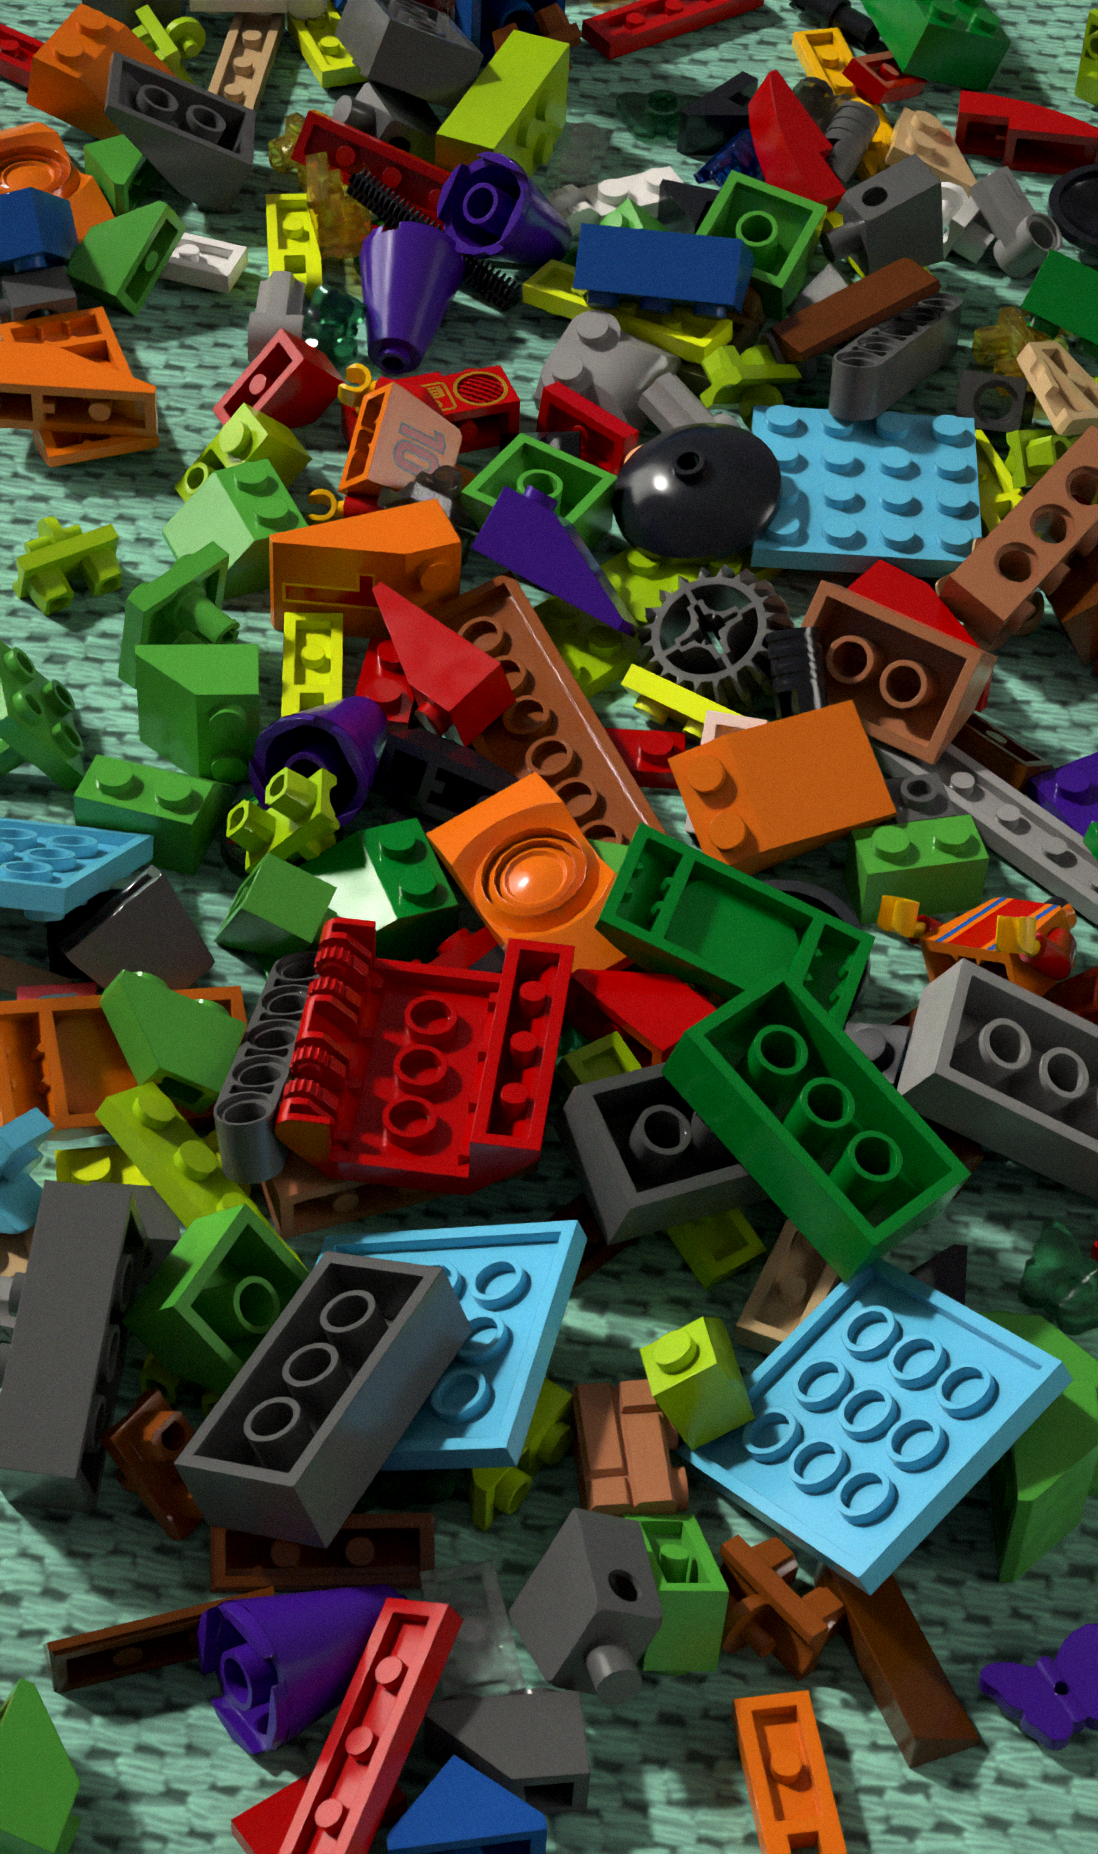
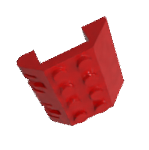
M335 917L324 923L314 963L315 973H318L320 976L319 979L314 978V982H310L307 1000L305 1001L289 1067L292 1069L291 1074L295 1075L296 1080H290L289 1084H285L281 1100L283 1102L280 1105L274 1129L276 1137L329 1178L466 1196L540 1160L575 956V946L508 938L501 974L375 958L376 921Z

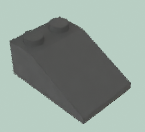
M114 51L109 63L104 114L179 194L188 197L200 207L214 208L228 214L253 166L256 111Z

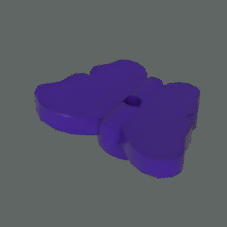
M1085 1624L1073 1631L1064 1640L1054 1661L1048 1656H1043L1037 1660L1035 1668L1013 1662H997L985 1665L979 1675V1689L996 1701L1009 1717L1020 1720L1022 1730L1049 1750H1062L1068 1745L1072 1733L1081 1732L1085 1726L1091 1730L1098 1731V1624Z

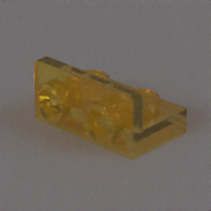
M327 151L306 155L307 206L321 258L337 257L339 259H349L360 255L364 239L372 232V212L351 196H346L340 168L331 170Z

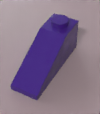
M530 485L527 486L523 495L504 486L471 548L616 630L634 638L638 632L637 628L640 627L573 524L554 513L559 501Z

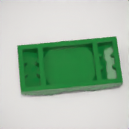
M641 822L633 834L594 926L615 948L648 973L673 974L682 982L699 985L724 997L728 1002L784 964L842 1029L876 938Z

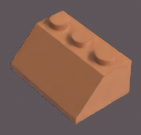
M821 580L801 624V627H819L829 706L853 700L867 735L932 765L937 763L974 712L998 659L997 656L840 585Z

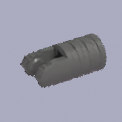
M853 100L844 101L840 104L825 133V137L833 146L825 161L842 185L848 183V180L851 179V175H853L862 161L880 125V119L872 108L864 103Z

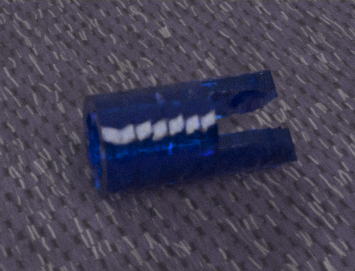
M750 128L743 129L737 133L693 175L698 184L714 180L722 188L731 170L755 179L762 173L755 153Z

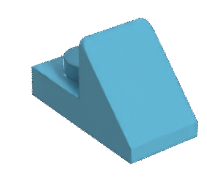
M37 1107L0 1127V1233L19 1234L36 1224L43 1189L29 1174L42 1161L44 1155L38 1148L55 1127Z

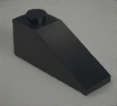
M415 728L388 734L370 791L446 823L521 779L467 747L422 728Z

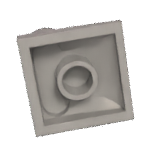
M592 310L581 313L570 322L542 367L541 376L534 395L535 407L538 410L540 409L543 388L558 381L634 427L640 434L649 419L637 406L642 393L660 376L668 372L676 375L682 365L681 358L636 336L621 331L617 319L607 312Z

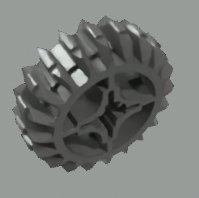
M724 564L717 576L712 577L710 572L701 566L698 580L690 583L679 575V589L677 591L669 593L659 589L661 607L645 608V618L649 625L637 628L638 640L642 645L636 649L639 664L643 669L734 711L735 706L743 704L745 708L754 712L755 700L753 697L759 693L773 697L766 634L795 628L791 617H789L788 613L790 610L784 598L776 593L773 585L767 582L766 579L757 581L755 575L747 568L736 576L733 570ZM709 633H714L724 650L722 654H719L709 638Z

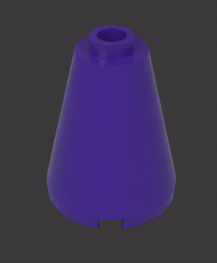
M483 152L477 154L481 158L470 163L468 166L461 163L452 171L441 190L437 205V219L443 221L444 232L456 242L455 251L469 258L541 267L551 259L560 262L569 251L572 242V232L569 224L516 161L501 153Z
M412 221L399 222V227L395 230L383 232L384 225L373 229L364 239L359 256L368 356L375 366L393 375L411 372L420 365L463 281L466 265L464 255L460 257L455 251L456 242L448 234L433 226Z
M351 696L284 716L271 723L257 738L253 759L249 762V778L254 794L264 809L267 811L271 808L265 804L266 787L271 778L283 768L288 767L308 779L323 767L337 777L336 785L330 790L329 797L335 817L340 823V828L352 821L362 810L366 802L389 734V721L383 709L369 698Z
M375 1584L226 1600L218 1606L207 1609L201 1615L197 1631L198 1660L202 1676L213 1671L216 1673L223 1695L210 1701L217 1717L230 1737L250 1754H258L265 1750L266 1752L275 1751L342 1704L386 1598L409 1599L403 1594H398L394 1588L387 1584Z

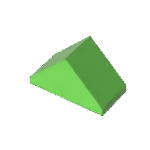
M124 134L84 145L85 174L94 177L114 216L118 217L136 210L160 172Z

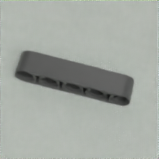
M937 292L878 323L837 352L833 357L829 413L835 417L851 421H865L876 418L953 358L957 353L963 303L961 298L952 294Z
M315 951L294 952L278 959L273 965L214 1106L213 1115L223 1174L227 1179L235 1183H260L275 1177L284 1168L291 1150L276 1137L274 1129L279 1108L283 1102L281 1100L285 1084H289L290 1080H296L295 1075L291 1074L292 1069L289 1067L305 1001L307 1000L310 982H314V978L319 979L320 976L318 973H315L314 963L317 956Z

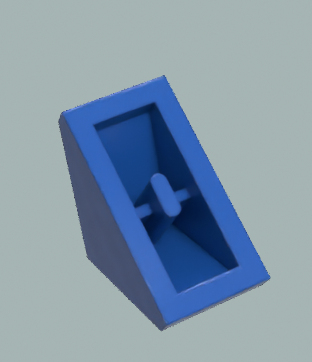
M453 1755L386 1835V1854H546V1818L543 1813Z

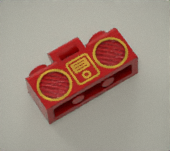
M501 365L480 369L468 368L459 373L441 376L438 371L395 379L423 386L430 392L445 414L446 420L460 429L463 438L458 454L500 446V433H519L520 399ZM341 403V433L350 448L360 407H349Z

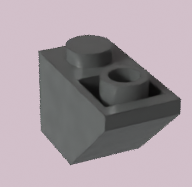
M538 1687L523 1691L519 1695L479 1697L470 1693H458L450 1695L443 1700L430 1701L424 1715V1754L441 1767H444L450 1758L455 1755L544 1815L587 1811L590 1767L580 1690L557 1692L551 1688Z

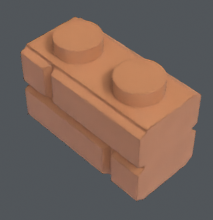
M648 1379L620 1381L617 1386H612L610 1382L577 1384L574 1389H571L573 1400L570 1426L575 1430L572 1446L581 1509L622 1517V1513L677 1514L678 1511H687L689 1496L686 1471L684 1466L671 1467L669 1451L678 1449V1431L653 1398Z

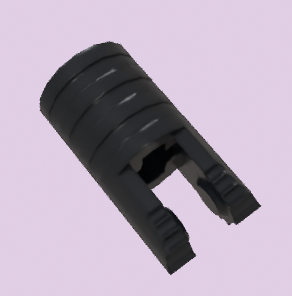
M800 627L767 633L766 642L769 650L768 657L771 666L770 673L773 681L772 688L777 719L780 720L829 706L819 627Z

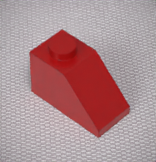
M281 327L212 410L224 426L239 407L246 403L287 426L289 429L314 423L338 396V385L347 383L325 353Z
M579 968L571 973L565 1020L591 1042L617 1031L641 1067L645 1068L667 1062L684 1031L717 1009L706 996L693 991L673 974Z

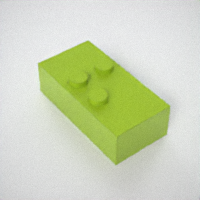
M514 29L437 131L435 165L452 173L461 163L468 166L470 163L481 158L477 154L483 152L504 154L516 161L530 178L540 164L546 165L552 155L555 142L566 128L570 44Z

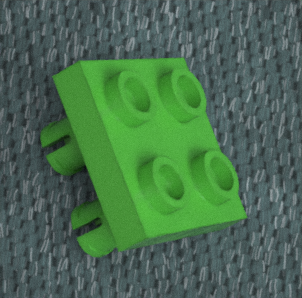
M214 541L194 554L188 553L181 556L170 570L151 583H141L128 596L125 602V619L120 644L121 654L118 678L132 688H137L135 645L233 644L239 634L237 629L240 628V624L221 611L230 554Z
M0 640V778L27 762L35 765L64 790L72 789L80 784L85 776L81 757L84 744L75 729L72 711L75 709L74 700L61 682L55 679L49 681L39 673L25 652L18 647L11 649Z

